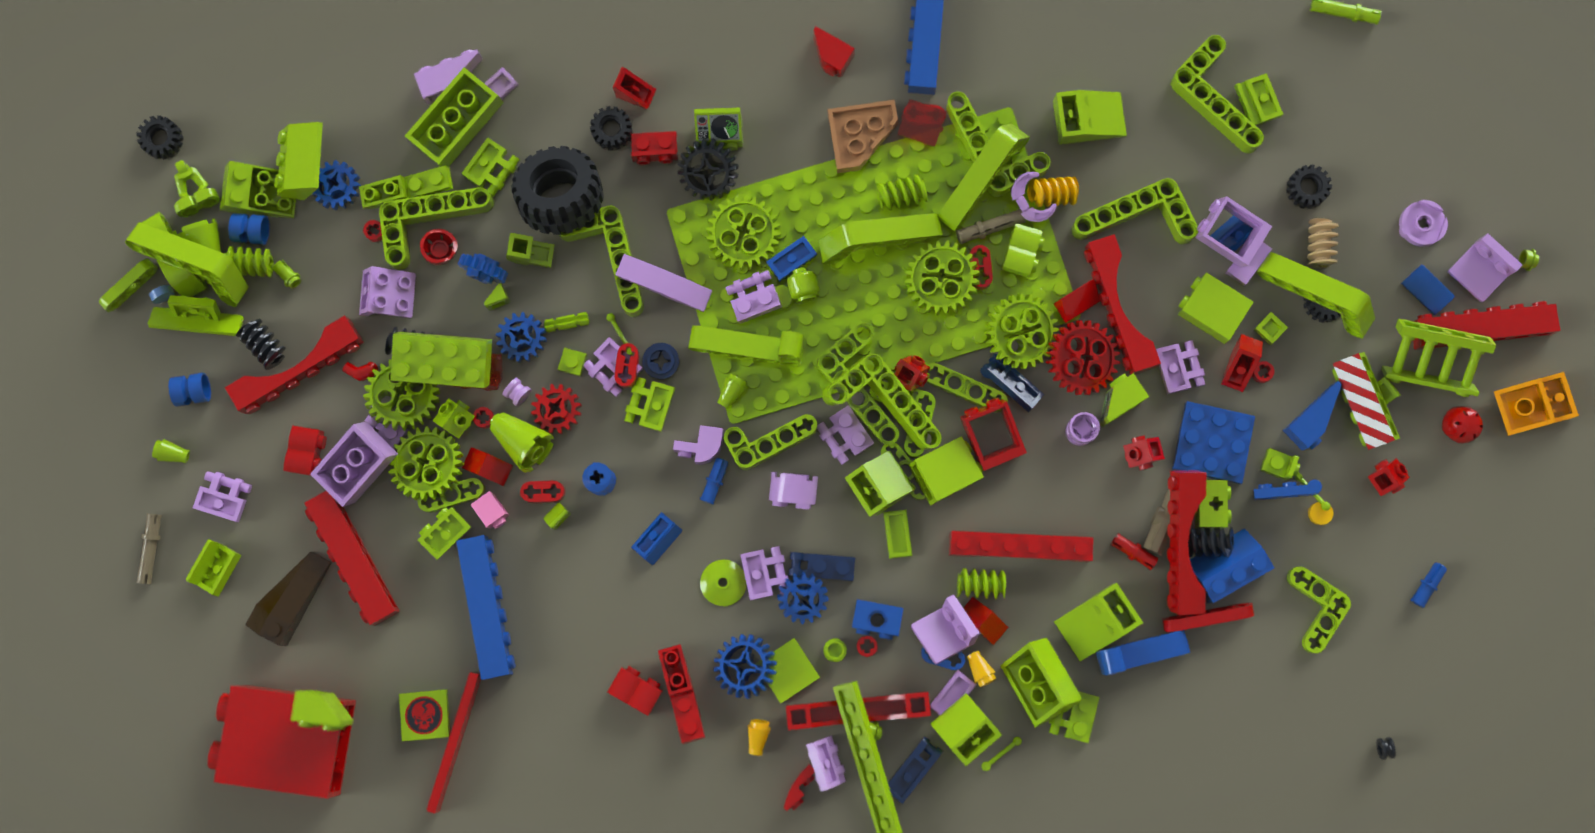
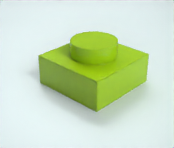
M1270 312L1254 328V331L1269 345H1272L1288 327Z
M564 348L558 370L581 377L587 354Z
M1383 377L1377 382L1386 405L1401 395L1388 378Z

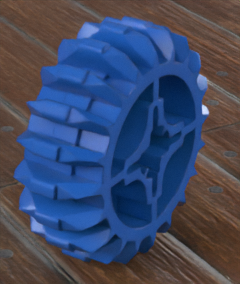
M740 634L739 642L733 636L731 637L732 645L724 642L723 645L726 650H717L718 654H721L722 657L721 659L714 658V662L720 663V667H714L713 671L721 672V674L716 676L715 679L716 681L724 680L720 687L726 689L729 686L727 690L729 695L736 691V697L741 698L744 692L745 698L750 699L752 691L755 696H759L758 688L760 687L761 690L767 691V686L764 683L772 684L773 680L768 678L769 674L776 675L777 673L775 670L770 669V666L777 665V661H769L770 658L775 656V653H766L770 645L764 644L761 647L763 639L758 638L755 641L754 635H749L746 641L745 635ZM746 647L739 659H730L737 650ZM753 648L760 654L763 666L754 663ZM748 660L747 664L755 667V669L749 668L744 670L735 664H745ZM728 666L736 670L738 684L731 679ZM761 673L754 683L745 686V682L748 681L751 674Z

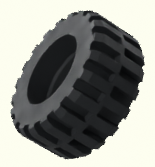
M555 146L548 147V150L543 151L541 149L536 151L535 155H529L525 159L526 162L518 166L517 172L514 173L512 178L511 191L523 221L529 224L530 228L536 231L540 230V233L549 234V232H552L553 235H561V232L568 234L572 233L573 229L583 228L587 221L591 222L595 217L594 213L599 212L604 198L602 183L594 162L591 161L587 154L581 153L580 150L575 148L570 150L567 146H561L560 148ZM561 183L574 184L571 190L561 196L554 198L541 197L548 188Z

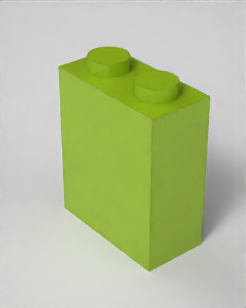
M1206 272L1201 278L1199 276L1195 278L1190 286L1193 291L1190 296L1185 295L1178 305L1181 310L1177 315L1225 344L1231 339L1254 302Z
M962 436L915 459L909 464L930 506L984 478L981 465L974 460L971 454V447L967 441H964Z

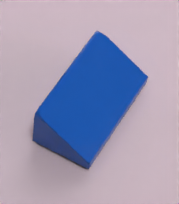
M1233 215L1210 237L1235 252L1245 243L1253 228Z
M1424 265L1418 266L1401 283L1433 315H1436L1455 298V295Z
M661 512L631 548L651 565H654L682 533V529Z

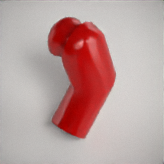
M347 362L342 371L358 381H365L368 377L375 376L373 370L378 371V366L374 362H368L367 365L356 367Z

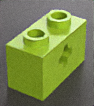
M1206 480V497L1195 513V528H1228V524L1232 520L1231 510L1228 509V500L1231 499V487L1228 486V480ZM1209 502L1217 503L1218 507L1209 506Z

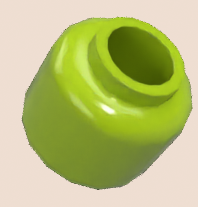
M805 267L793 270V275L787 279L791 298L798 300V303L815 300L816 295L819 293L816 274L813 271H806Z

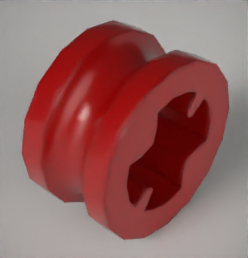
M377 220L368 221L363 227L364 235L372 242L381 241L380 222ZM372 227L377 228L379 234H372L370 229Z
M1261 361L1257 364L1252 378L1258 383H1265L1273 378L1274 367L1267 361ZM1260 366H1262V369L1266 368L1268 370L1265 374L1267 378H1264V375L1261 377L1258 375Z
M479 407L473 413L475 416L473 422L480 428H489L494 413L486 407ZM482 412H486V415L490 417L489 421L485 420V424H482V421L478 419L479 415L482 416Z
M863 636L858 640L857 651L860 655L870 657L876 653L878 644L873 637ZM866 639L871 640L869 643L873 642L874 648L870 649V653H864L865 649L861 650L860 645L864 644Z

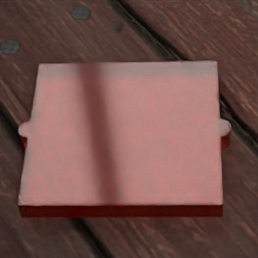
M909 99L905 113L901 115L902 122L897 135L935 147L940 132H943L942 125L947 111Z

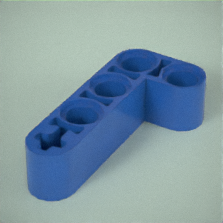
M1185 630L1099 650L1096 652L1101 674L1109 675L1191 652Z

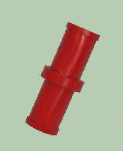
M1120 533L1116 534V537L1113 538L1110 544L1112 547L1128 555V559L1131 561L1133 559L1149 570L1153 569L1159 559L1157 556L1155 557L1141 548V544L1131 542Z

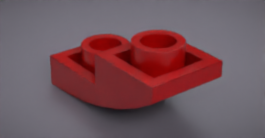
M810 763L793 782L784 804L786 811L790 808L794 811L804 802L802 797L805 793L799 786L803 784L806 787L815 779L813 775L815 773L814 768Z

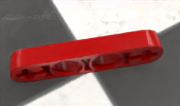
M1239 603L1207 609L1205 614L1169 616L1163 618L1162 622L1164 632H1175L1246 619L1255 615L1252 603Z

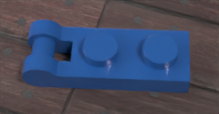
M1315 479L1311 480L1308 485L1298 486L1296 482H1284L1282 487L1274 488L1272 484H1260L1258 489L1253 490L1254 500L1314 496L1320 493L1322 484Z

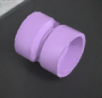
M1088 412L1078 413L1067 423L1065 428L1066 437L1074 445H1087L1099 434L1100 424L1093 414Z

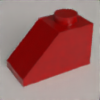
M815 26L814 41L821 67L828 75L833 77L836 75L841 78L854 57L855 48Z
M1243 334L1240 335L1231 353L1221 382L1222 385L1241 392L1244 391L1262 357V341Z

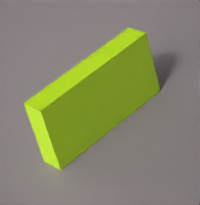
M907 509L883 512L889 559L912 556Z

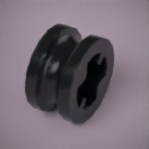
M1386 737L1385 740L1378 738L1376 747L1380 759L1386 760L1388 756L1391 759L1395 758L1396 749L1392 738Z

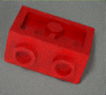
M676 131L631 134V158L633 163L637 162L638 165H648L650 161H659L660 163L668 164L672 163L673 160H678Z

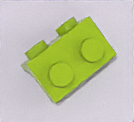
M208 539L187 575L186 581L219 597L242 555L221 543Z

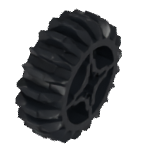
M706 138L702 139L701 144L697 140L694 141L693 147L688 145L685 148L687 153H681L680 157L683 160H680L677 164L682 168L677 171V174L684 175L680 183L684 184L687 182L688 184L685 187V191H689L692 188L694 190L692 193L693 197L701 193V200L705 199L706 194H708L710 201L714 199L715 195L719 199L722 198L723 192L726 194L730 192L729 186H735L736 182L733 179H737L739 176L737 172H734L739 168V165L732 164L736 160V156L729 157L728 155L732 151L731 148H727L724 151L722 149L724 142H721L719 146H715V139L711 140L710 145H708ZM702 153L701 164L691 167L693 157ZM712 154L716 155L723 163L715 162ZM706 165H708V169H712L710 174L708 170H704ZM725 172L724 181L714 186L715 175ZM694 176L702 178L704 185L698 182Z

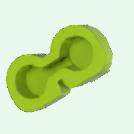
M183 160L175 163L178 173L174 175L178 195L181 199L174 204V208L179 217H190L200 209L215 206L220 202L216 189L206 188L208 183L196 168H190ZM192 179L199 186L193 196L188 195L186 181Z

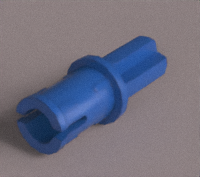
M716 458L709 478L706 477L707 483L700 500L714 505L720 485L723 486L722 480L729 464L728 461Z
M1435 562L1425 579L1420 580L1421 585L1410 601L1424 608L1433 592L1438 590L1437 586L1446 573L1447 568Z

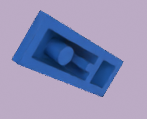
M1339 381L1330 385L1282 430L1302 451L1307 448L1312 450L1322 441L1319 437L1326 431L1342 385Z

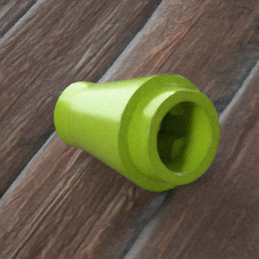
M730 373L729 377L725 378L717 403L729 409L732 403L746 389L744 386L747 381Z
M166 439L162 441L157 440L152 452L153 458L164 462L187 463L190 455V450L184 449Z

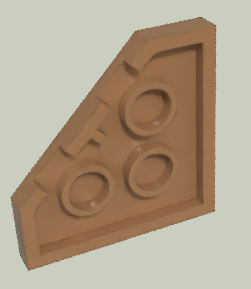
M895 100L827 109L837 173L860 170L897 126L898 116Z

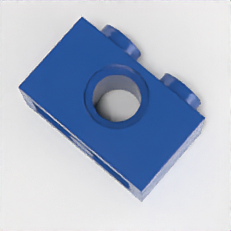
M857 599L852 628L856 629L857 634L869 636L871 631L879 633V638L893 640V636H899L904 608ZM878 613L882 615L884 619L882 626L874 627L871 624L870 618L873 614Z

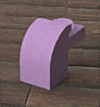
M700 425L698 443L674 440L673 450L678 453L679 457L692 458V455H696L695 463L697 465L709 463L721 451L724 429Z

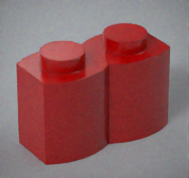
M292 425L283 471L311 476L312 471L322 461L320 459L321 449L325 448L327 441L324 431Z
M629 665L627 669L621 667L607 693L649 716L663 692L659 688L661 684L650 677L647 681L639 677L641 672Z

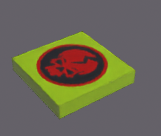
M447 689L399 694L402 741L450 736Z

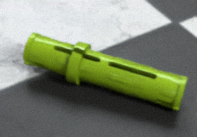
M1312 0L1310 6L1311 12L1352 19V22L1364 21L1378 25L1381 18L1380 14L1382 13V10L1362 7L1361 4L1349 5L1331 0Z

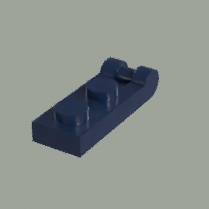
M993 354L989 359V363L984 364L980 369L981 374L996 383L1029 413L1044 394L1020 372L1012 368L1011 364L1003 365L1004 358L997 360V354Z
M790 552L792 565L789 568L788 576H793L795 573L797 577H801L802 572H805L806 577L814 574L815 578L854 581L855 557ZM801 561H808L807 570L801 569Z
M926 736L920 740L888 782L891 795L902 804L943 753L941 748L934 747L929 743L930 740ZM923 750L930 755L927 761L919 756Z

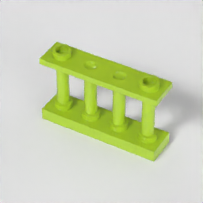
M1398 318L1395 328L1401 335L1402 340L1393 367L1382 366L1381 370L1385 378L1394 383L1404 381L1453 391L1463 397H1469L1470 395L1479 396L1480 392L1475 384H1472V380L1481 355L1485 352L1494 353L1496 344L1491 337ZM1415 338L1423 339L1426 343L1416 372L1403 370L1411 341L1415 340ZM1443 343L1447 344L1449 348L1439 377L1425 374L1435 345ZM1462 347L1470 349L1472 353L1462 381L1448 379L1458 350Z

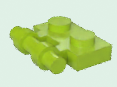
M487 137L461 174L479 187H483L486 181L489 182L491 186L487 191L494 197L498 190L501 191L505 186L503 183L508 176L516 171V165L520 159L512 155L509 161H506L503 158L507 154V150ZM500 165L503 169L495 178L491 174Z
M638 377L636 385L632 386L631 392L633 394L630 404L626 406L624 421L633 424L635 415L640 416L639 426L662 432L675 387L652 381L649 390L644 388L646 379ZM641 396L647 397L644 409L638 408Z
M1079 692L1083 700L1071 708L1068 720L1062 719L1063 714L1049 721L1051 723L1049 733L1058 735L1060 726L1066 727L1064 737L1089 743L1099 697Z

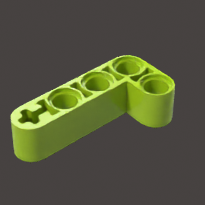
M160 212L141 222L168 233L173 231L166 218ZM157 260L165 278L180 295L194 297L207 288L205 281L202 282L198 275Z
M805 414L749 443L740 428L730 427L724 433V440L737 466L742 470H750L815 435L817 432V421L814 416ZM804 421L808 424L813 423L810 431L803 429L799 431L801 436L797 437L794 426H797V430L803 427ZM785 431L793 434V439L788 443L780 439V435ZM732 433H738L741 435V440L737 444H731L728 441L729 436ZM762 443H771L773 446L772 451L767 454L760 451ZM743 453H749L752 456V461L749 464L744 465L739 462V458Z

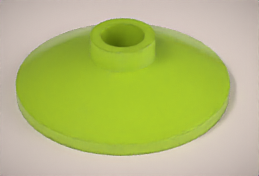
M725 559L710 563L704 569L700 579L703 595L709 602L718 606H729L738 602L744 595L747 587L743 569L737 563ZM721 578L727 579L728 583L725 587L719 585Z

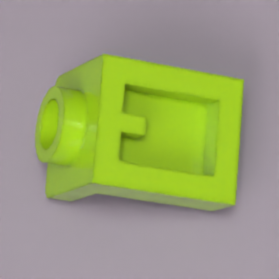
M1268 448L1260 471L1283 480H1289L1293 476L1295 477L1299 471V456H1289Z

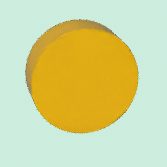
M1319 502L1313 503L1308 509V517L1316 525L1327 524L1333 518L1332 507L1325 511L1321 508Z

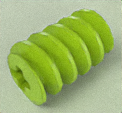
M917 174L914 175L913 182L909 177H905L904 184L900 179H896L895 186L891 181H887L886 188L882 183L878 184V196L882 210L884 205L889 210H892L893 203L899 209L901 208L902 201L908 207L910 206L911 199L916 204H919V197L928 202L925 182Z
M230 246L228 251L223 253L233 260L242 276L249 274L251 277L256 275L265 277L267 275V277L271 278L273 275L274 261L270 249L266 248L264 255H262L260 248H257L255 254H253L252 248L248 247L244 254L242 247H238L235 253L234 247Z
M963 568L957 576V597H960L962 591H965L966 597L969 598L973 591L976 598H979L981 592H983L985 599H988L990 593H993L995 599H998L999 594L1002 593L1005 599L1006 575L1004 570H1000L998 576L995 570H990L987 576L985 569H981L978 575L976 569L973 568L970 575H968L967 569Z

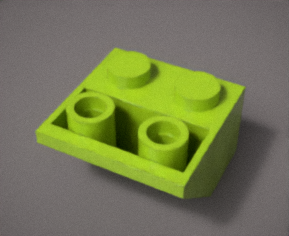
M891 451L863 464L845 477L869 517L880 515L915 490Z
M298 690L295 692L291 720L299 721L298 726L320 727L323 724V729L338 731V729L344 730L345 726L353 725L352 717L334 693L316 690Z
M967 693L931 723L932 727L965 766L1002 736L1000 731Z

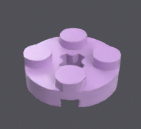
M1421 200L1409 205L1401 213L1399 234L1415 246H1431L1440 240L1447 231L1448 220L1442 212L1444 210L1437 203L1429 200ZM1425 218L1426 224L1429 226L1421 228L1418 221Z

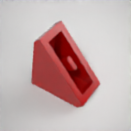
M621 67L613 85L616 98L644 109L649 108L657 90L625 67Z
M471 447L462 469L505 486L514 465Z
M974 597L963 607L980 635L992 645L1009 628L992 610Z

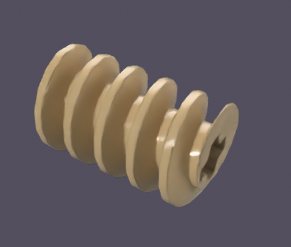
M1325 218L1310 219L1309 224L1312 226L1309 227L1308 231L1312 235L1308 237V241L1311 243L1308 246V251L1311 253L1307 255V258L1311 262L1307 264V267L1315 269L1328 268L1338 262L1335 259H1331V256L1338 254V251L1331 249V247L1337 246L1338 242L1331 239L1338 237V233L1332 232V229L1338 228L1339 224L1332 223V220Z

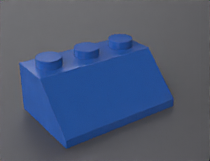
M1245 528L1234 534V549L1230 557H1226L1223 552L1221 557H1216L1214 552L1211 557H1206L1203 552L1202 557L1195 556L1190 559L1192 569L1199 583L1206 590L1207 604L1215 603L1275 568L1263 547Z

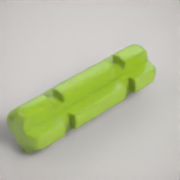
M587 312L578 313L577 316L572 314L556 317V320L553 318L544 320V327L548 333L554 332L556 329L564 330L575 328L577 325L585 326L589 324Z

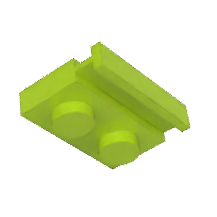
M1267 73L1248 79L1245 82L1237 83L1234 86L1246 117L1254 125L1263 124L1283 116L1282 109Z

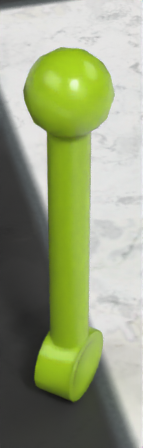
M608 313L606 319L612 323L623 344L628 343L615 321V315ZM628 349L626 352L628 355L634 354L631 349Z
M1298 472L1295 479L1303 485H1308L1303 476ZM1318 494L1314 495L1323 510L1327 511L1330 509L1331 505L1329 502H1325Z
M1018 736L1014 737L1011 744L988 762L984 761L981 764V768L984 771H989L994 762L1013 747L1021 745L1022 739Z

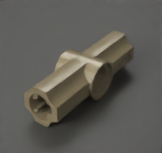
M1169 489L1164 496L1161 506H1158L1151 520L1152 526L1142 547L1146 551L1162 556L1169 540L1167 527L1170 524V514L1167 509L1168 501L1170 500Z

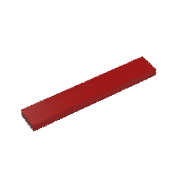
M469 673L426 809L427 812L435 814L441 810L481 682L480 673Z

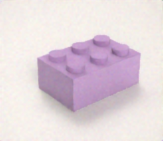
M365 421L353 424L310 475L344 507L355 503L398 453Z

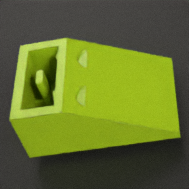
M1075 90L1056 93L1053 99L1059 145L1127 136L1121 92Z
M229 161L225 166L220 211L294 218L296 199L277 196V188L274 186L275 177L279 172L277 169Z
M1113 583L1055 620L1054 623L1078 660L1082 661L1141 625L1143 621L1118 583Z

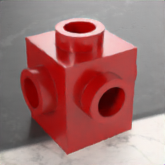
M911 355L898 361L894 374L906 390L912 391L925 385L929 378L927 373L930 367L925 364V360L921 357Z
M1145 435L1132 438V443L1123 446L1129 468L1139 467L1141 471L1152 468V463L1165 459L1159 437L1145 438Z
M1397 458L1390 462L1385 459L1374 466L1376 470L1368 476L1380 496L1390 491L1392 494L1400 491L1405 487L1403 483L1410 478L1406 467Z

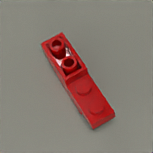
M681 644L658 650L681 743L684 745L705 739L701 714Z

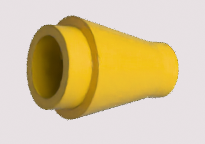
M979 650L967 656L975 684L978 683L980 688L997 679L994 675L996 672L983 658Z
M751 719L748 725L749 754L763 755V749L771 730L769 721Z

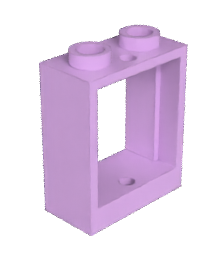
M1227 196L1215 199L1209 207L1210 214L1207 219L1204 218L1198 225L1197 230L1199 232L1195 238L1239 267L1248 266L1272 226ZM1223 209L1253 228L1238 254L1207 235Z

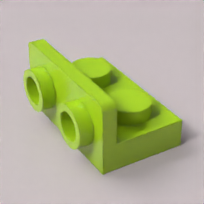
M446 507L443 508L435 516L438 520L432 526L428 523L419 532L421 537L418 541L436 560L472 527L454 507H451L449 510Z

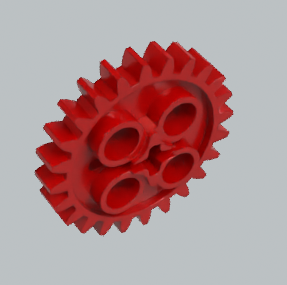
M1082 320L1076 321L1075 325L1073 322L1067 323V328H1059L1061 335L1053 334L1056 342L1048 343L1053 348L1052 351L1046 352V354L1052 356V359L1046 361V363L1053 365L1048 372L1056 373L1052 380H1061L1059 387L1065 388L1067 386L1068 393H1072L1074 390L1075 395H1081L1082 392L1084 395H1091V390L1093 393H1098L1099 387L1107 388L1105 381H1113L1110 374L1118 373L1113 368L1114 365L1120 364V361L1115 360V356H1118L1120 352L1113 349L1118 343L1110 342L1114 335H1105L1107 328L1099 330L1100 323L1092 325L1091 320L1085 321L1084 324ZM1072 339L1076 340L1077 342V348L1075 350L1071 348ZM1095 342L1098 344L1099 348L1096 354L1093 352L1092 346ZM1081 355L1085 356V361L1081 359ZM1070 362L1074 365L1072 373L1068 371V364ZM1092 365L1095 367L1096 370L1095 375L1093 377L1090 375L1089 369Z

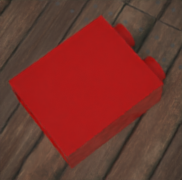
M231 685L230 693H223L217 704L216 718L217 721L224 722L221 741L215 740L210 747L207 761L208 768L216 770L215 783L327 799L341 795L352 725L345 726L344 730L338 729V731L323 729V724L320 727L298 726L299 721L291 720L295 699L294 691L251 685ZM338 698L353 719L356 700Z

